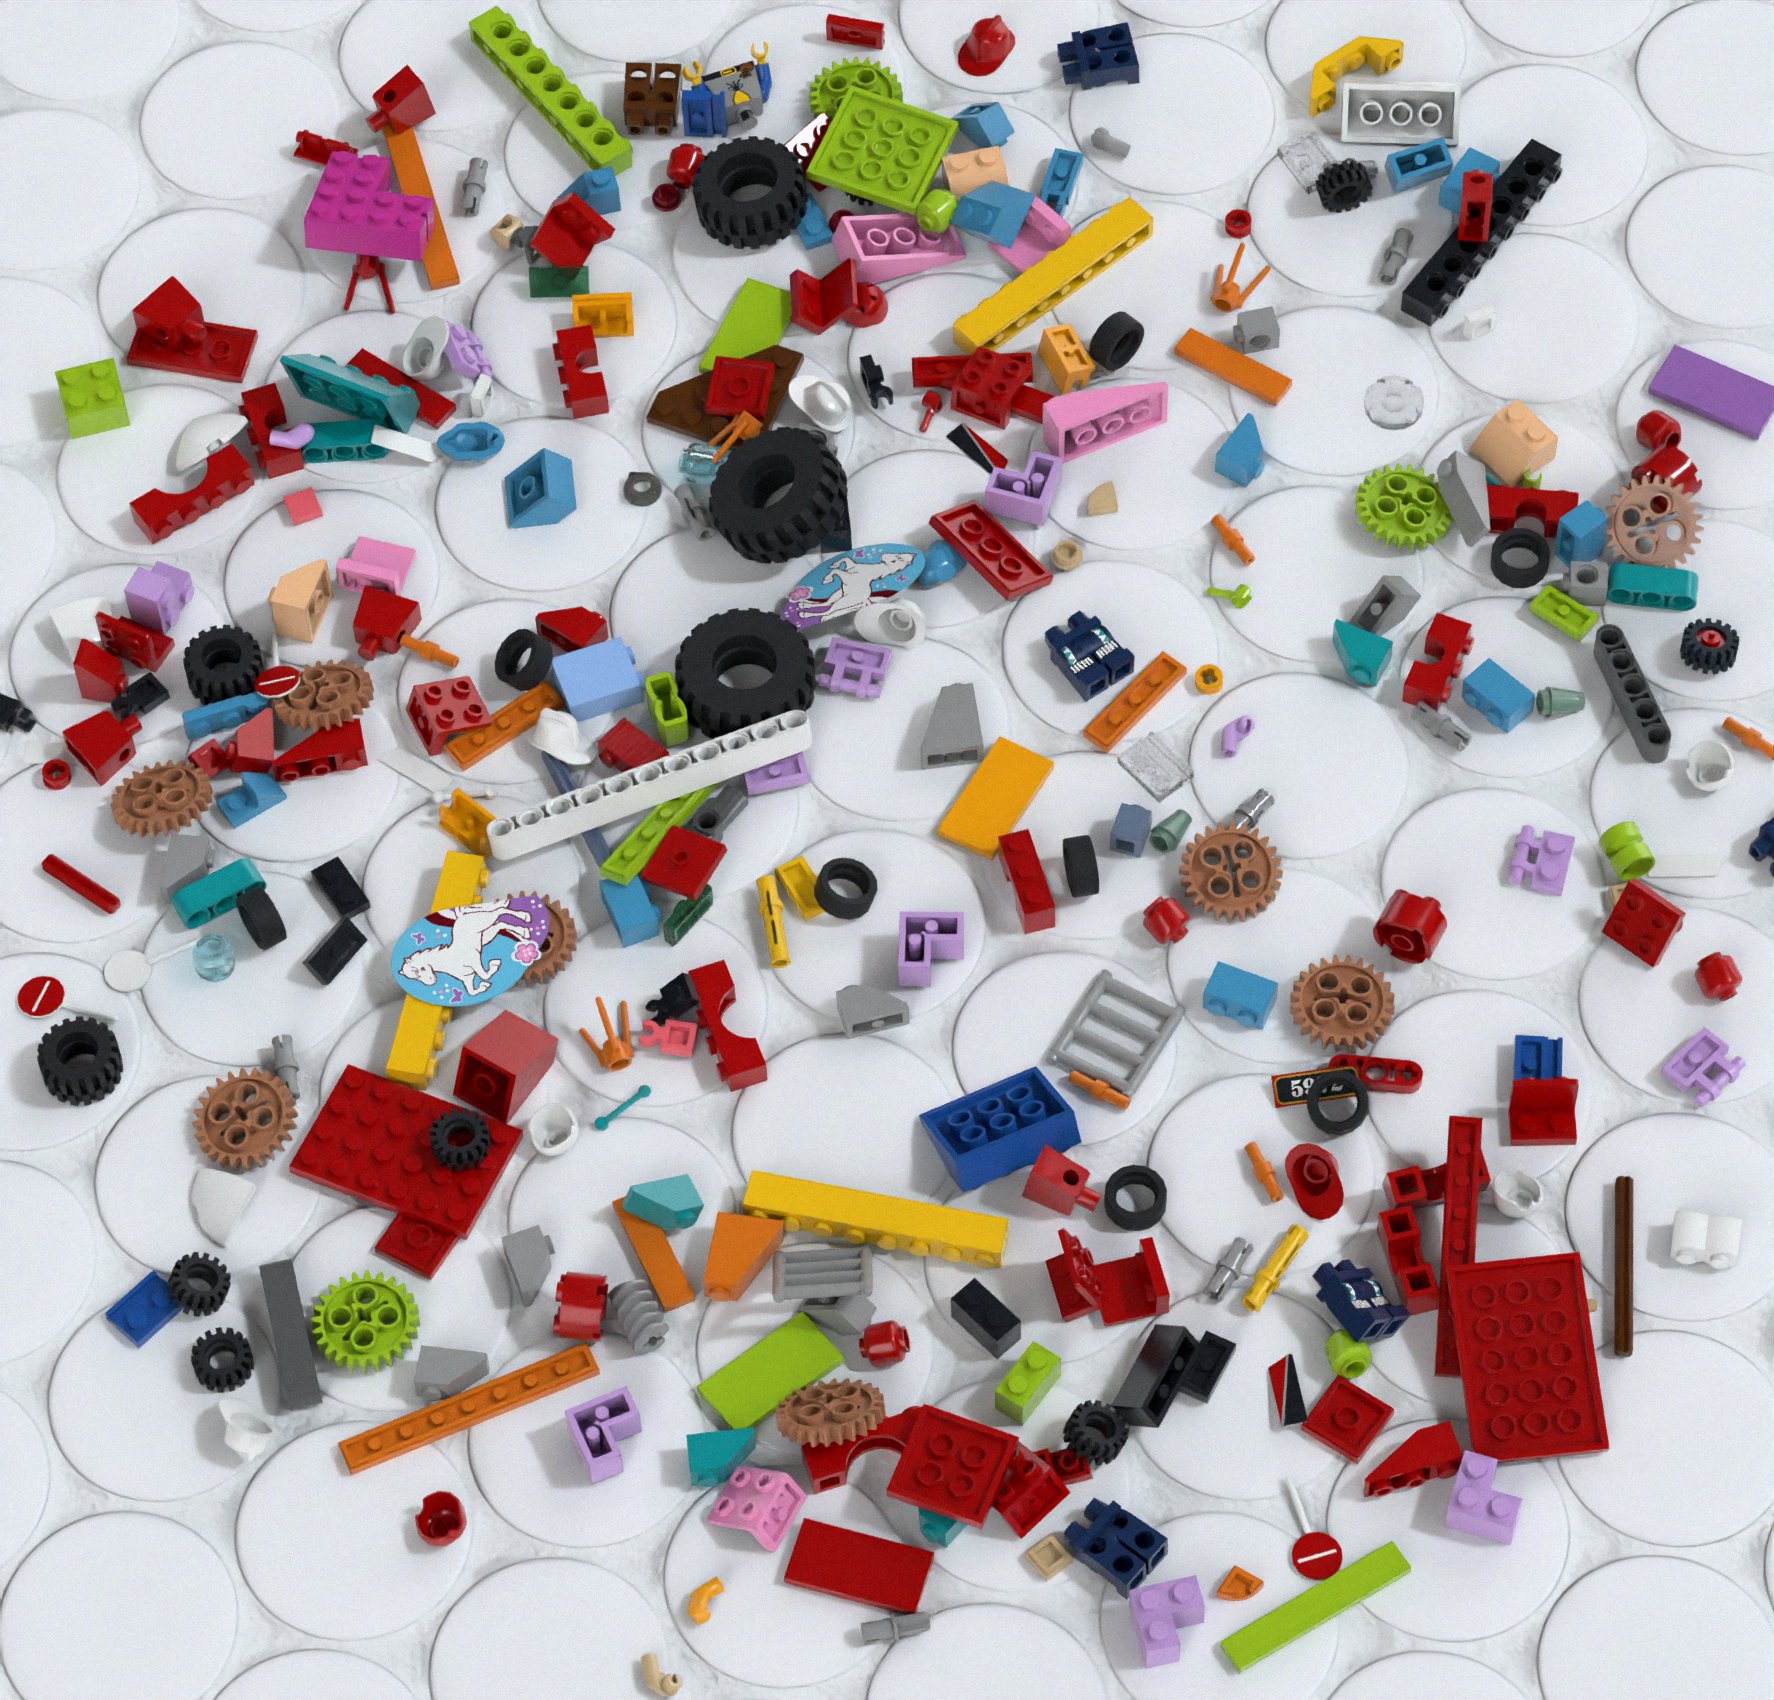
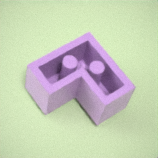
M1032 451L1024 474L994 467L985 489V509L989 513L1044 526L1062 479V458Z
M159 561L156 562L151 571L138 567L124 589L131 620L166 635L169 629L177 624L180 611L185 603L188 604L193 598L194 587L190 573Z
M900 911L899 986L931 987L932 959H964V912Z
M627 1386L564 1411L567 1429L592 1484L624 1472L621 1453L616 1442L642 1431L640 1413Z
M1465 1450L1447 1508L1445 1527L1511 1545L1520 1515L1522 1498L1491 1490L1498 1459Z
M1196 1575L1129 1590V1610L1146 1669L1178 1662L1180 1659V1642L1176 1629L1204 1623L1205 1604Z

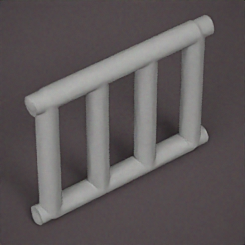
M1102 970L1050 1050L1046 1060L1052 1065H1056L1059 1062L1094 1080L1100 1079L1110 1084V1088L1131 1099L1179 1025L1186 1009L1180 1005H1176L1173 1008L1113 979V975L1108 970ZM1106 989L1167 1019L1160 1031L1157 1032L1097 1003V1001ZM1089 1013L1150 1042L1151 1045L1142 1057L1081 1027ZM1073 1038H1076L1136 1069L1129 1080L1125 1081L1066 1052V1049Z
M864 1244L854 1248L795 1252L778 1250L774 1253L772 1295L773 1300L777 1303L793 1299L852 1295L869 1297L872 1294V1252L869 1245Z

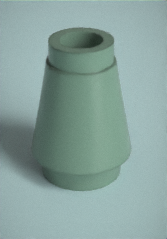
M1546 687L1544 690L1537 692V711L1539 715H1545L1547 718L1584 709L1585 697L1583 692Z
M1178 809L1153 827L1149 837L1152 847L1163 854L1175 851L1192 822L1191 816L1186 811Z

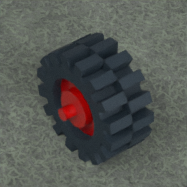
M1706 618L1704 623L1701 619H1697L1695 624L1690 622L1688 627L1684 629L1680 657L1685 659L1684 663L1687 666L1693 664L1692 669L1695 671L1701 668L1704 674H1708V670H1712L1713 674H1718L1720 669L1724 673L1728 670V667L1732 668L1736 660L1739 646L1737 631L1735 629L1730 631L1731 625L1728 623L1722 626V621L1718 619L1716 623H1712L1711 618Z

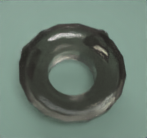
M629 472L623 486L624 497L629 504L635 506H649L655 503L662 493L660 480L649 472ZM638 482H647L651 485L644 492L634 489L635 484Z

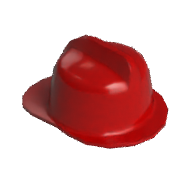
M996 15L994 18H984L976 22L969 37L960 48L958 64L967 74L978 77L987 76L995 72L1012 51L1015 45V36L1005 23L1002 22L1000 15Z
M1310 1143L1298 1144L1289 1151L1285 1160L1286 1174L1297 1202L1302 1210L1311 1218L1318 1220L1329 1219L1338 1213L1343 1205L1344 1198L1337 1160L1331 1153L1318 1145Z

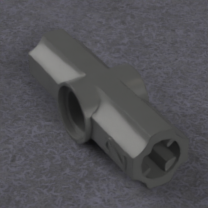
M726 785L707 807L699 809L694 814L693 823L687 830L720 843L723 839V832L749 804L748 798L734 785ZM708 825L714 826L710 829H703V827Z

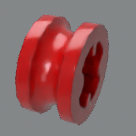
M1240 209L1230 211L1225 217L1226 233L1230 237L1237 239L1248 236L1251 232L1252 218L1250 214ZM1237 221L1243 222L1240 226H1236Z
M53 759L44 764L42 776L43 782L48 789L54 791L61 790L69 785L71 781L70 767L65 761ZM60 771V777L53 778V772Z

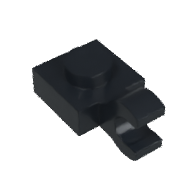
M871 354L859 357L860 376L871 400V406L877 409L878 398L880 397L886 398L889 405H892V390L881 384V382H884L881 366L875 365Z
M0 693V729L7 732L9 727L14 725L23 731L30 732L36 724L35 720L30 719L33 712L22 707L19 700Z

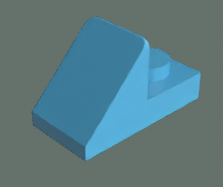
M240 773L243 786L216 801L218 809L233 829L287 799V795L270 773Z

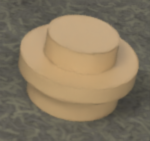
M1061 541L1052 551L1053 563L1061 569H1074L1082 562V550L1074 541Z

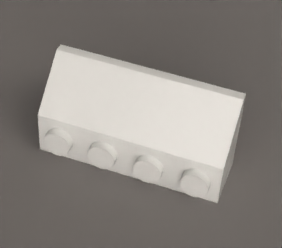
M1343 80L1341 142L1423 144L1443 137L1446 145H1458L1461 85L1460 83Z

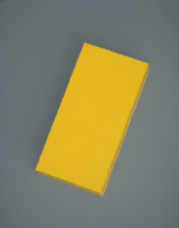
M802 855L774 869L775 876L805 921L825 912L814 897V886L817 877Z

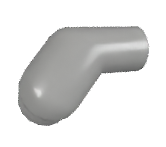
M1099 127L1091 135V142L1094 147L1111 152L1122 158H1126L1131 145L1110 136L1107 129Z

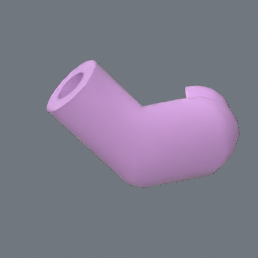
M301 423L288 432L272 430L269 443L274 446L299 449L311 441L315 430L307 423Z
M1242 716L1223 728L1222 756L1231 758L1236 755L1237 742L1247 737L1255 727L1251 717Z

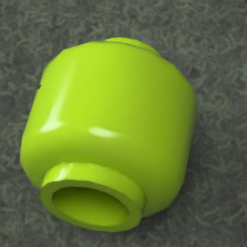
M935 189L930 191L917 206L916 215L919 226L928 232L943 233L951 225L950 222L959 203L955 195L948 190Z
M1345 1329L1335 1331L1325 1342L1324 1352L1332 1371L1336 1375L1350 1379L1357 1378L1366 1372L1372 1362V1353L1367 1341L1356 1343Z

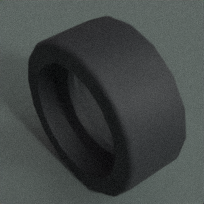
M1119 311L1112 314L1098 327L1092 337L1089 346L1091 358L1107 370L1115 371L1120 369L1130 361L1141 345L1144 337L1142 324L1126 312Z
M1527 528L1510 529L1500 534L1493 543L1490 568L1494 576L1502 584L1512 588L1531 587L1543 580L1548 571L1550 548L1546 540L1535 531ZM1525 548L1537 555L1538 563L1526 569L1514 568L1502 560V554L1508 549Z
M518 629L511 633L502 642L496 654L494 664L498 679L519 691H529L535 688L544 680L551 668L553 660L552 646L548 640L528 629ZM531 647L527 663L516 673L522 654Z
M1082 835L1063 839L1064 865L1072 896L1077 898L1098 894L1099 874L1090 836Z
M841 857L832 859L823 865L814 886V897L825 912L836 918L848 920L860 918L869 911L878 890L877 879L864 863L851 858ZM837 878L851 881L861 889L863 896L855 899L845 898L831 889L828 881Z
M257 886L236 898V906L248 933L260 949L265 951L287 938L286 929L280 914L263 888Z
M1335 1070L1324 1073L1314 1080L1308 1090L1307 1109L1310 1119L1317 1128L1328 1134L1343 1135L1351 1133L1362 1125L1368 1114L1369 1098L1366 1087L1358 1077L1349 1072ZM1334 1084H1342L1351 1088L1357 1098V1108L1354 1114L1347 1120L1340 1122L1331 1121L1324 1117L1318 1105L1319 1096L1322 1091Z
M1130 1165L1120 1168L1110 1176L1105 1186L1104 1206L1108 1217L1115 1225L1125 1230L1141 1231L1157 1224L1165 1213L1167 1189L1164 1180L1156 1171L1146 1166ZM1127 1185H1144L1154 1192L1155 1202L1153 1206L1144 1211H1127L1118 1205L1116 1200L1117 1192Z

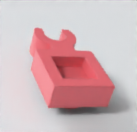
M666 1019L665 1026L661 1027L652 1020H644L642 1022L643 1031H650L652 1034L650 1036L639 1035V1045L650 1048L659 1044L660 1053L692 1058L698 1034V1024Z

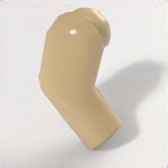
M656 1654L643 1655L640 1659L646 1686L665 1697L677 1694L681 1687V1680L678 1675L674 1674L671 1676V1674L666 1675L660 1672Z

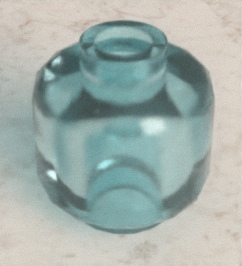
M692 443L687 449H682L678 472L682 473L685 481L710 485L715 479L719 466L724 464V459H719L713 464L711 459L715 456L718 449L712 446Z
M215 934L207 935L199 939L193 947L192 957L195 970L204 980L211 982L222 981L234 971L236 964L232 944L227 938Z

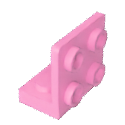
M1036 196L1011 249L988 242V246L1022 274L1026 268L1033 267L1040 262L1048 252L1055 251L1065 244L1071 236V225Z
M359 537L350 559L339 558L337 562L336 573L339 588L363 593V589L367 585L400 596L416 557V550Z
M738 1465L714 1504L707 1520L714 1525L748 1530L765 1550L776 1552L806 1500L807 1495L788 1473Z

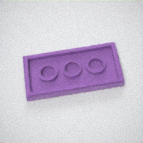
M1677 345L1673 346L1648 390V394L1757 440L1774 414V386Z

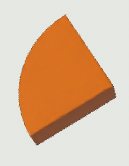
M1234 1565L1217 1590V1597L1228 1601L1246 1600L1256 1595L1264 1587V1581Z

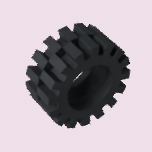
M1345 160L1339 166L1337 163L1332 164V169L1327 167L1324 169L1325 174L1320 173L1318 175L1319 180H1316L1315 187L1325 209L1328 208L1329 212L1336 210V213H1341L1343 209L1348 212L1351 211L1350 207L1353 206L1357 209L1360 207V202H1367V197L1372 195L1371 190H1373V186L1365 166L1360 162L1357 164L1356 161L1351 160L1348 164L1347 160Z
M456 1108L450 1109L451 1115L449 1116L444 1111L440 1114L441 1121L436 1118L433 1121L434 1127L430 1128V1142L434 1158H438V1164L442 1167L446 1163L447 1169L453 1171L454 1165L458 1166V1172L464 1171V1165H468L470 1170L474 1169V1162L476 1161L480 1165L484 1162L483 1156L487 1157L489 1154L490 1137L485 1119L482 1116L478 1118V1112L474 1110L468 1115V1108H462L461 1113H457ZM459 1132L469 1133L473 1137L468 1145L462 1147L451 1146L447 1142L451 1135Z
M193 1252L191 1258L186 1254L181 1260L178 1259L167 1284V1291H170L168 1297L170 1301L176 1299L174 1306L177 1309L182 1305L184 1306L183 1313L188 1314L190 1310H193L194 1316L199 1317L201 1311L204 1312L205 1316H208L212 1310L217 1312L220 1306L223 1305L231 1282H229L231 1276L230 1273H226L227 1267L225 1264L218 1266L220 1259L217 1257L211 1261L208 1259L210 1254L204 1253L203 1257L199 1258V1253ZM200 1278L206 1281L211 1289L209 1291L196 1290L188 1284L187 1279Z
M218 1327L216 1328L217 1334L212 1335L211 1331L208 1330L205 1332V1340L202 1337L196 1340L198 1346L193 1345L192 1347L193 1356H191V1361L196 1378L198 1377L199 1383L202 1386L206 1383V1387L210 1391H213L214 1387H216L218 1393H224V1387L228 1386L231 1392L235 1390V1383L242 1387L245 1384L244 1377L250 1379L252 1375L250 1369L254 1370V1358L247 1338H243L241 1332L237 1331L234 1334L233 1328L227 1327L226 1333H223L222 1328ZM230 1351L235 1355L234 1363L227 1368L215 1369L210 1365L211 1357L218 1352Z
M1088 1400L1084 1404L1080 1403L1077 1405L1076 1409L1072 1412L1063 1428V1433L1065 1434L1063 1440L1064 1443L1070 1442L1067 1446L1070 1452L1073 1450L1077 1451L1075 1455L1077 1459L1084 1456L1086 1457L1085 1463L1091 1464L1095 1460L1096 1466H1101L1103 1462L1107 1465L1112 1460H1115L1128 1439L1129 1428L1125 1427L1127 1421L1125 1418L1119 1420L1121 1413L1118 1410L1114 1413L1110 1411L1112 1407L1110 1404L1107 1403L1105 1407H1102V1401L1096 1400L1092 1405L1091 1400ZM1086 1427L1099 1430L1106 1439L1095 1437Z

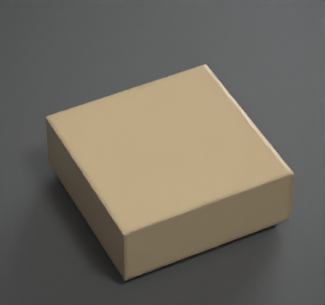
M1052 1533L1025 1552L1027 1561L1046 1582L1073 1562L1072 1555Z

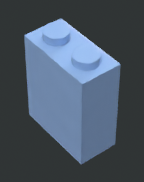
M621 636L554 657L552 660V676L560 696L564 700L567 713L573 715L577 723L643 702L641 689L646 688L641 671L635 672L633 665L636 662L630 646L625 648Z

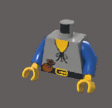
M765 41L763 42L765 50L763 54L755 52L754 43L751 46V55L757 59L756 65H754L752 60L701 76V81L699 78L702 73L700 63L697 61L693 62L696 75L690 74L687 66L683 68L682 75L687 81L692 82V90L712 91L714 95H720V91H725L727 126L739 122L742 129L750 130L758 123L756 117L763 113V104L768 101L772 88L769 63H766L765 60L769 47Z

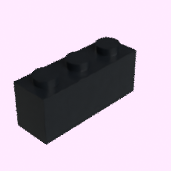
M1155 1324L1111 1406L1121 1413L1120 1416L1125 1418L1130 1426L1159 1428L1202 1348L1201 1344L1185 1326Z

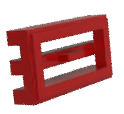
M828 14L826 19L828 41L883 50L885 44L884 23Z

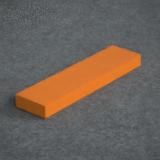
M1189 328L1174 348L1175 355L1275 406L1278 405L1292 386V379L1192 328Z
M1162 651L1083 730V737L1108 753L1187 674V667Z
M544 680L535 688L527 691L490 715L493 720L490 727L464 732L444 745L445 751L464 772L535 726L542 709L549 708L558 711L564 707V700Z
M626 1196L612 1201L613 1209L664 1312L667 1313L695 1301V1295L662 1228L625 1211L622 1203Z

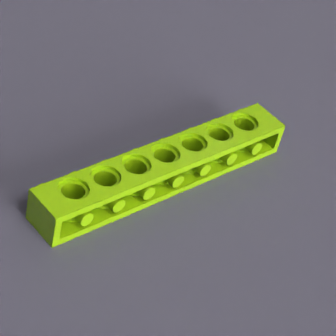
M495 6L469 21L471 41L592 170L612 166L614 175L617 176L633 166L631 154L633 153V148L630 142L625 137L621 138L610 120L603 119L593 102H587L576 84L571 85L561 68L554 66L549 61L545 51L541 48L538 49L532 43L528 33L521 31L516 26L514 19L509 13L505 14L498 6Z

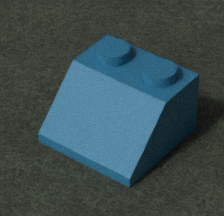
M991 181L962 195L950 223L972 237L1011 249L1036 195Z
M543 448L505 477L509 526L514 529L557 524L577 509L571 459Z

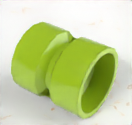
M1630 821L1612 826L1599 838V844L1606 857L1611 860V866L1620 881L1624 882L1644 876L1654 867L1656 861L1647 844L1641 843L1644 839L1634 822Z

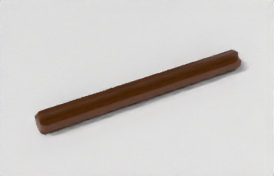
M1618 1176L1615 1182L1614 1353L1618 1357H1630L1633 1351V1179L1630 1176Z

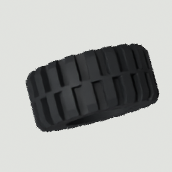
M749 136V139L741 140V137L732 139L733 142L729 144L724 142L717 146L715 152L711 150L704 157L705 162L701 161L696 168V174L693 176V195L702 227L706 229L710 237L713 239L718 238L719 243L726 246L733 244L736 249L744 250V247H751L752 250L760 249L761 245L767 244L769 247L776 244V240L779 238L785 239L791 234V229L795 230L799 226L801 218L805 216L807 211L806 202H808V194L803 169L798 161V157L782 143L778 142L776 145L773 139L764 137V140L758 139L757 136ZM760 184L772 188L765 196L752 201H735L728 198L734 191L747 185Z

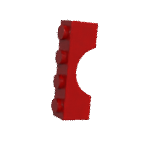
M232 443L206 458L207 474L196 488L180 494L165 493L154 488L129 503L133 521L152 544L161 539L168 538L176 530L195 522L200 516L212 509L219 508L227 500L246 492L251 486L255 485L251 466Z
M725 960L689 970L688 974L691 975L701 1000L696 1004L698 1008L695 1011L696 1020L700 1029L706 1028L708 1037H705V1041L710 1055L716 1054L719 1063L716 1064V1070L720 1081H727L731 1092L767 1081L766 1063L756 1038L735 1035L721 1021L725 1011L736 1002L735 985Z
M912 1406L905 1409L901 1414L891 1417L882 1416L883 1422L876 1423V1430L867 1429V1436L855 1435L856 1441L844 1439L842 1445L834 1441L828 1447H825L824 1443H819L815 1447L811 1446V1442L802 1445V1462L814 1494L846 1485L851 1465L859 1456L866 1452L884 1449L902 1455L922 1407Z

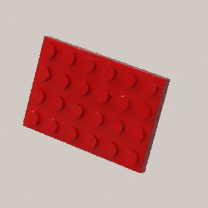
M347 1064L289 1165L290 1173L391 1212L403 1213L407 1218L449 1234L453 1232L459 1238L467 1240L524 1137L523 1130L478 1113V1118L482 1116L489 1129L490 1147L488 1156H483L484 1162L480 1165L475 1161L474 1169L470 1170L468 1165H464V1171L458 1172V1166L454 1165L453 1171L448 1170L446 1163L442 1167L438 1164V1158L435 1159L433 1156L430 1128L434 1127L433 1121L436 1118L441 1121L440 1114L444 1111L449 1116L451 1115L450 1109L456 1108L457 1113H461L463 1107ZM459 1132L451 1135L447 1142L451 1146L462 1147L468 1145L473 1137L469 1133Z
M1580 1252L1447 1266L1446 1275L1472 1452L1498 1459L1497 1463L1607 1452L1610 1448Z

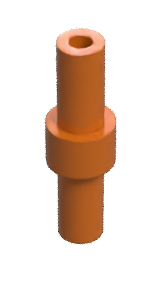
M1220 514L1214 516L1211 519V523L1223 537L1222 542L1230 551L1234 550L1245 565L1253 563L1255 557L1243 543L1244 538L1236 529H1232Z
M406 634L401 637V646L419 653L420 657L430 662L435 660L454 669L459 663V657L439 649V645L428 640L422 642Z
M1731 717L1726 718L1722 725L1723 728L1740 738L1741 743L1749 749L1753 750L1755 748L1774 760V745L1763 739L1760 732L1752 727L1746 728Z
M1075 1070L1069 1076L1068 1082L1089 1092L1090 1097L1100 1102L1105 1100L1123 1110H1126L1130 1105V1098L1110 1089V1084L1100 1079L1094 1081Z
M1256 1142L1248 1143L1244 1149L1254 1166L1252 1171L1257 1181L1263 1183L1272 1202H1279L1284 1198V1195L1274 1178L1276 1173L1271 1163L1265 1161Z

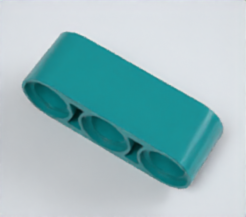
M379 419L310 423L315 430L314 437L301 447L302 459L309 463L381 459L388 454V448L371 443L374 425L388 428V425Z
M1617 563L1609 569L1607 598L1613 603L1688 611L1696 606L1699 578L1696 573L1688 570Z
M242 858L180 889L172 896L171 904L186 928L195 929L237 908L236 898L257 886L265 891L267 884L250 858Z

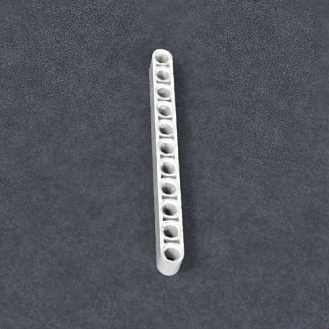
M801 710L788 711L491 821L486 828L492 854L499 860L512 859L805 751L813 743L808 714Z

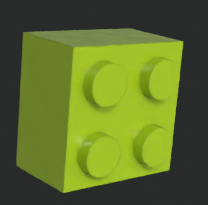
M114 358L55 371L72 439L130 426Z

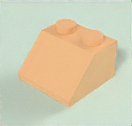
M999 146L942 157V180L945 190L955 195L958 202L962 195L991 181L1009 186L1006 167Z
M1516 399L1494 414L1470 446L1469 451L1480 462L1485 464L1505 486L1514 487L1523 481L1526 470L1530 469L1531 475L1555 459L1558 436L1519 399Z
M319 559L281 576L277 587H272L268 603L272 607V621L275 622L278 636L310 644L313 643L333 597L327 560Z

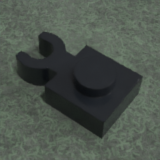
M149 672L126 687L127 697L114 699L111 707L114 713L122 708H126L120 714L121 719L124 720L131 714L135 715V712L139 709L144 714H147L168 700L170 695L161 682Z
M682 972L660 989L661 999L649 1001L645 1008L651 1012L658 1010L657 1015L651 1019L658 1026L664 1025L666 1019H669L670 1016L678 1019L701 1001L691 975Z

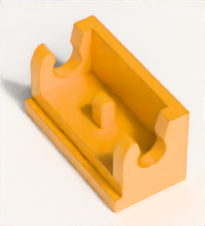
M631 292L572 295L574 327L591 324L594 338L634 336Z
M1071 323L1043 330L1037 351L1061 394L1070 393L1073 383L1079 380L1081 388H1084L1089 381L1091 372L1095 370V366Z
M457 788L451 794L452 803L449 808L441 804L439 808L440 822H438V825L472 853L484 856L486 860L492 854L486 828L491 821L497 818Z

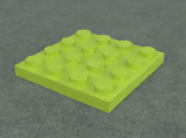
M850 85L806 171V179L916 216L917 206L926 196L942 163V157H945L959 129V122Z

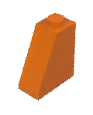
M718 1212L703 1279L705 1297H710L719 1302H726L728 1300L738 1301L782 1244L784 1239L783 1221Z

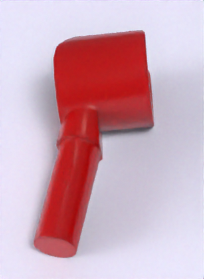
M928 390L922 399V405L928 408L919 428L924 433L934 413H938L942 409L941 396L932 390Z

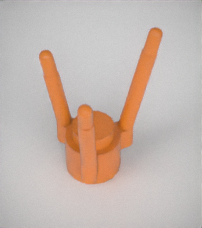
M1240 243L1228 277L1223 284L1224 265H1218L1214 291L1210 300L1214 307L1223 312H1232L1235 307L1241 309L1245 299L1271 269L1270 266H1266L1240 295V288L1233 282L1243 255L1244 243Z
M743 410L740 416L737 414L730 424L695 455V458L700 459L732 431V435L711 459V462L715 464L738 437L745 441L749 437L754 438L758 436L759 429L763 424Z
M596 997L595 1001L608 1040L602 1045V1051L584 1028H581L579 1032L597 1056L601 1067L607 1066L610 1071H619L628 1067L632 1062L631 1058L635 1056L631 1047L627 1003L625 1001L620 1003L623 1042L620 1038L615 1037L601 997Z

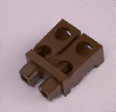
M626 62L623 111L625 126L628 128L629 135H641L644 133V126H655V134L670 136L672 128L677 127L680 93L683 86L681 64L655 63L653 80L652 63ZM642 71L646 74V77H632V73ZM672 72L675 78L661 77V74Z

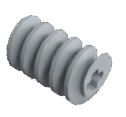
M645 1279L619 1284L607 1295L611 1300L612 1307L616 1311L617 1318L622 1322V1328L627 1332V1338L632 1343L633 1350L639 1354L649 1353L658 1349L665 1342L663 1336L669 1331V1325L666 1322H662L664 1315L662 1312L657 1311L658 1303L652 1301L653 1293L650 1290H646L648 1283Z

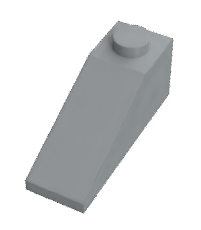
M1455 450L1447 459L1442 460L1437 468L1439 491L1466 545L1472 548L1490 531L1485 464Z

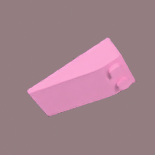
M908 213L841 217L831 240L841 264L848 258L855 260L856 283H880L960 261L967 256L953 224L943 233L928 232L919 226L917 215L914 216Z
M1166 382L1070 392L1063 396L1053 397L1048 402L1043 403V440L1052 455L1061 457L1062 464L1161 425L1167 422L1168 385Z

